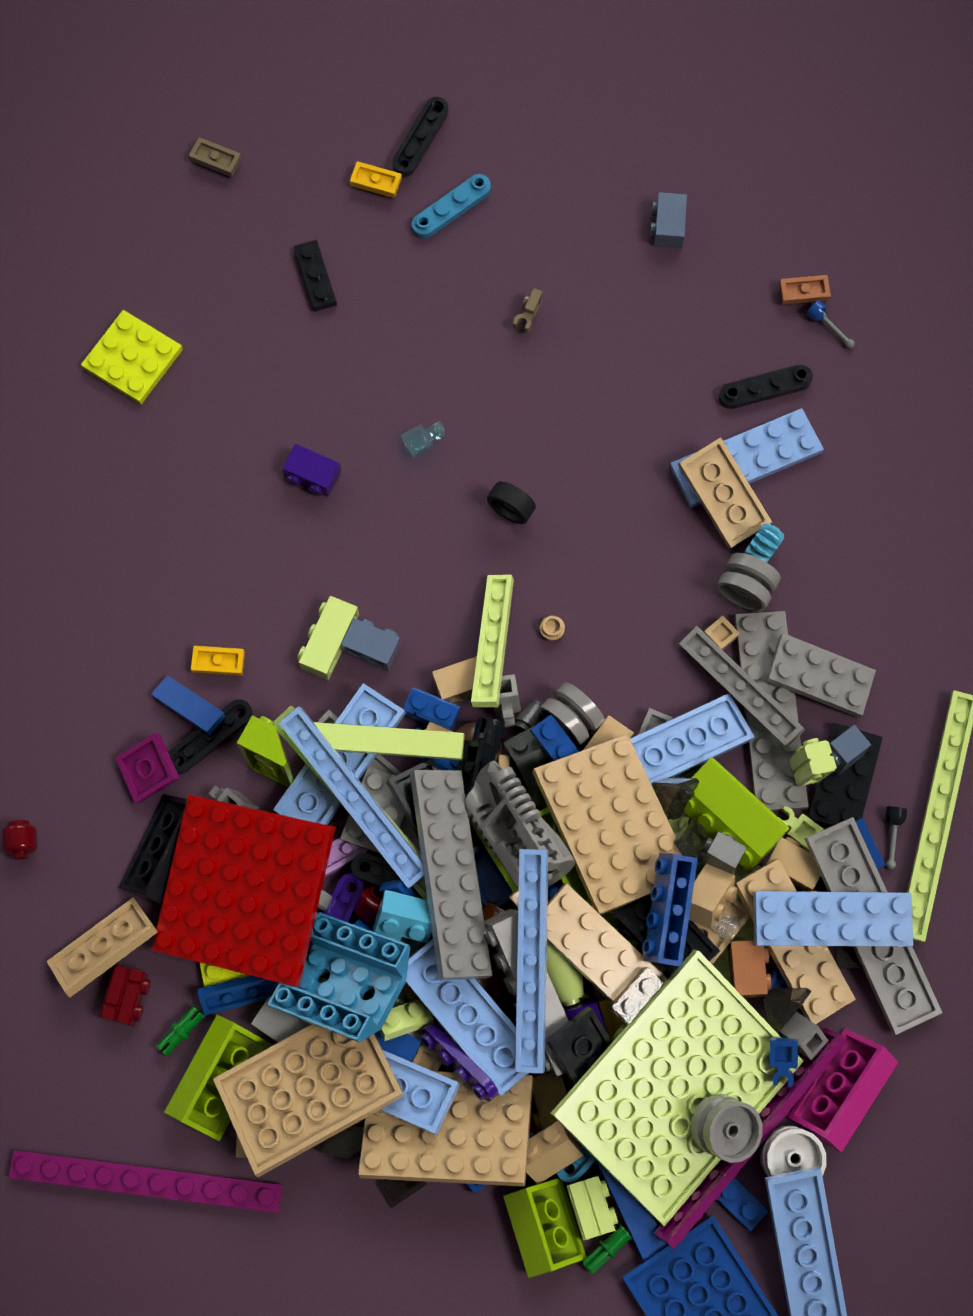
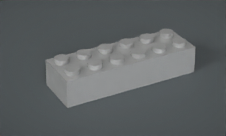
M509 909L485 920V930L483 933L487 939V944H491L495 951V954H492L495 965L498 969H502L506 976L503 979L504 986L509 994L512 993L515 997L516 1003L513 1006L516 1011L518 911ZM547 970L545 1039L568 1022ZM545 1040V1070L559 1076L565 1073Z

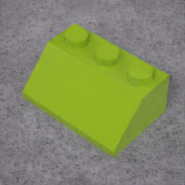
M560 1178L503 1196L528 1278L554 1271L584 1260L587 1257L564 1183Z

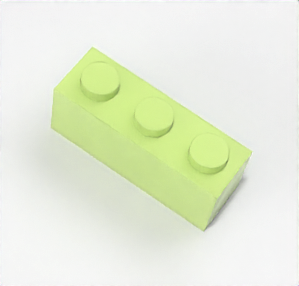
M332 596L329 597L327 603H322L318 612L320 618L317 624H312L309 630L308 638L310 639L306 647H301L297 657L301 670L328 681L342 653V641L353 618L357 619L359 616L357 606Z

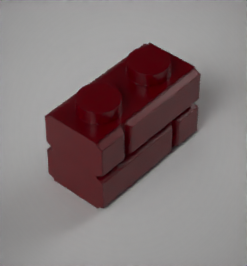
M114 965L100 1018L131 1027L135 1026L136 1021L140 1022L144 1006L140 1005L143 995H148L151 986V980L148 979L149 975L143 971Z

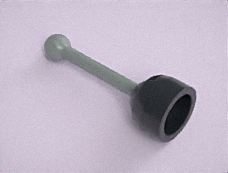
M886 807V820L892 825L889 860L886 862V867L889 870H893L896 867L894 856L897 828L905 822L907 817V809L902 807Z

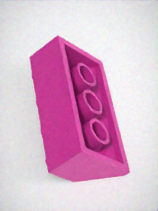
M845 1028L841 1035L847 1042L824 1068L822 1074L814 1080L806 1093L800 1097L787 1117L802 1129L813 1133L822 1143L841 1153L899 1063L884 1046Z

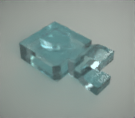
M438 421L427 429H424L422 424L403 433L400 437L413 459L434 447L431 440H438L446 436L443 425Z

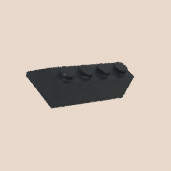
M163 795L118 888L153 904L162 906L187 799Z

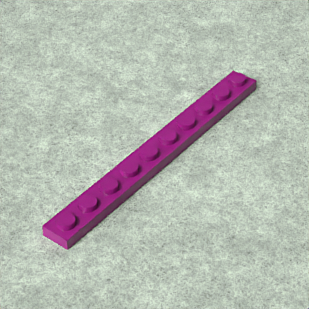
M825 1028L822 1032L828 1039V1042L812 1060L804 1055L800 1057L804 1062L793 1073L794 1082L792 1087H788L787 1081L759 1114L762 1121V1138L759 1147L772 1134L780 1121L788 1115L790 1109L806 1093L814 1080L822 1074L829 1062L840 1052V1049L847 1042L841 1034ZM755 1152L751 1157L742 1162L730 1163L721 1159L665 1226L661 1224L656 1229L654 1234L657 1238L672 1249H675L684 1240L686 1234L696 1222L702 1218L711 1204L719 1198L721 1192L730 1181L737 1176L745 1163L753 1157Z
M16 1150L13 1151L9 1178L274 1213L280 1212L283 1185Z

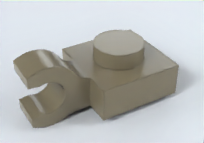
M534 288L530 296L526 295L522 304V309H525V311L515 316L513 328L516 329L518 323L524 322L526 324L525 333L530 331L531 323L534 321L542 303L543 291Z

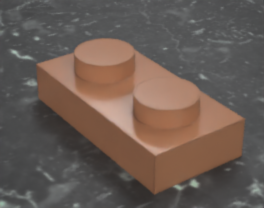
M828 275L785 278L779 281L782 305L817 302L818 300L829 301L831 298Z

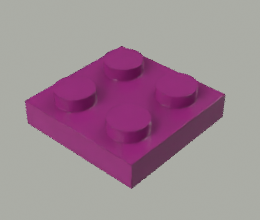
M160 733L150 735L115 757L134 803H142L180 779Z

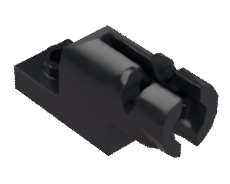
M479 717L475 726L473 740H464L463 758L459 760L457 771L462 772L465 793L469 794L473 789L476 777L484 766L491 761L497 762L498 752L502 744L499 737L504 733L505 722Z

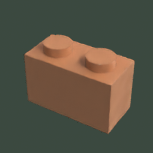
M754 941L730 942L728 944L731 985L743 998L765 997L768 994V990H771V976L766 974L765 963H769L768 947L754 946Z

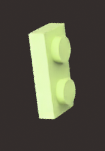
M417 999L392 1008L379 1033L383 1040L387 1041L424 1028L429 1023H433L434 1017L424 1003Z

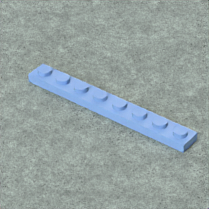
M298 706L279 722L280 726L407 888H411L424 877L421 858L302 707Z
M519 849L515 1072H545L548 850Z

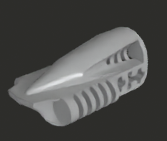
M491 761L477 775L474 787L466 797L465 809L469 817L473 818L472 822L474 825L478 826L477 830L482 834L483 840L488 841V848L493 849V856L499 857L518 889L519 849L548 850V871L552 872L548 874V886H550L572 870L575 866V860L562 839L543 820L540 811L535 809V803L530 801L531 797L526 793V789L521 785L519 778H515L516 774L512 767L502 769L495 761Z

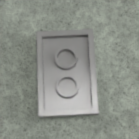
M368 766L362 785L401 829L405 815L386 784L395 775ZM349 814L340 837L341 841L381 854Z

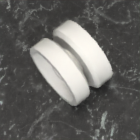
M781 1126L774 1129L772 1134L762 1143L760 1163L768 1177L813 1167H819L823 1176L826 1168V1152L822 1142L813 1133L796 1126ZM792 1154L796 1156L794 1161L790 1160Z

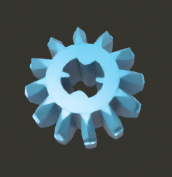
M769 523L763 524L746 548L745 554L755 556L767 563L783 541L784 533L774 525L772 526Z

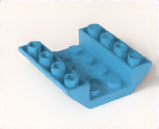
M319 912L314 921L310 939L313 946L305 960L300 987L279 983L267 1005L270 1008L338 1035L361 1042L381 1030L403 989L407 977L410 946ZM330 973V977L326 982L319 983L318 980L321 975ZM368 990H375V994L371 999L363 1000V996Z

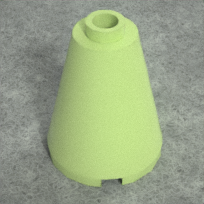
M547 941L546 970L561 1003L564 1002V1006L577 1004L580 1002L579 998L584 995L583 975Z

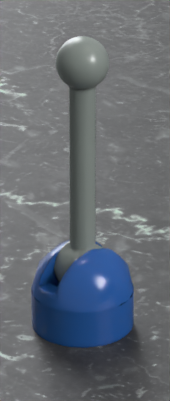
M820 300L814 303L806 312V315L814 321L819 322L823 320L845 342L847 348H853L855 345L854 340L848 339L826 317L827 308Z

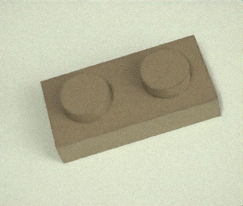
M198 137L189 154V160L232 177L242 160L241 153Z

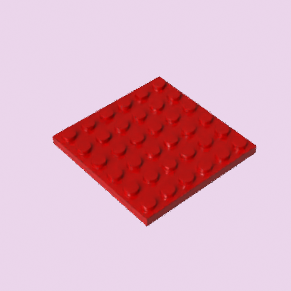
M188 794L156 929L158 932L155 934L152 950L300 987L336 827Z

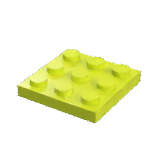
M122 310L81 363V367L99 380L142 405L182 352L183 348L182 345Z

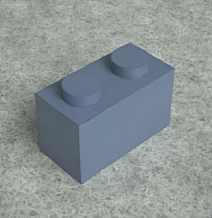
M658 193L657 201L652 203V216H656V221L651 222L650 237H654V246L682 248L685 236L687 194Z
M353 618L342 641V651L389 671L401 646L398 634L387 628H384V630L374 627L375 624L367 619L357 620Z
M855 725L830 743L832 751L830 756L834 757L837 775H840L862 758L871 746L870 742Z

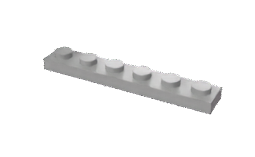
M698 626L679 643L692 658L786 748L805 731L804 727Z

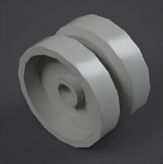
M745 553L732 554L726 565L727 572L722 573L716 585L718 593L732 604L752 612L765 611L772 598L770 593L775 592L781 580L779 572L755 556Z
M564 682L555 691L556 699L548 698L539 707V711L544 719L552 714L576 747H580L589 738L588 730L596 731L605 719L601 711L588 696L574 685Z
M724 1094L711 1095L702 1100L695 1109L691 1119V1134L694 1142L702 1151L730 1163L742 1162L751 1157L759 1147L762 1138V1121L759 1113L751 1105Z

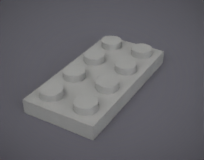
M783 633L779 637L766 681L860 718L863 716L876 670Z

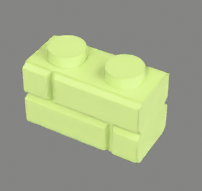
M818 738L803 742L804 746L795 749L796 753L789 759L792 771H795L793 775L797 786L801 787L818 783L835 771L837 767L834 757L830 756L832 751L829 741L819 742Z
M599 1176L566 1186L583 1241L615 1231L614 1225L618 1224L614 1208H608L605 1197L610 1196L605 1180L600 1181Z

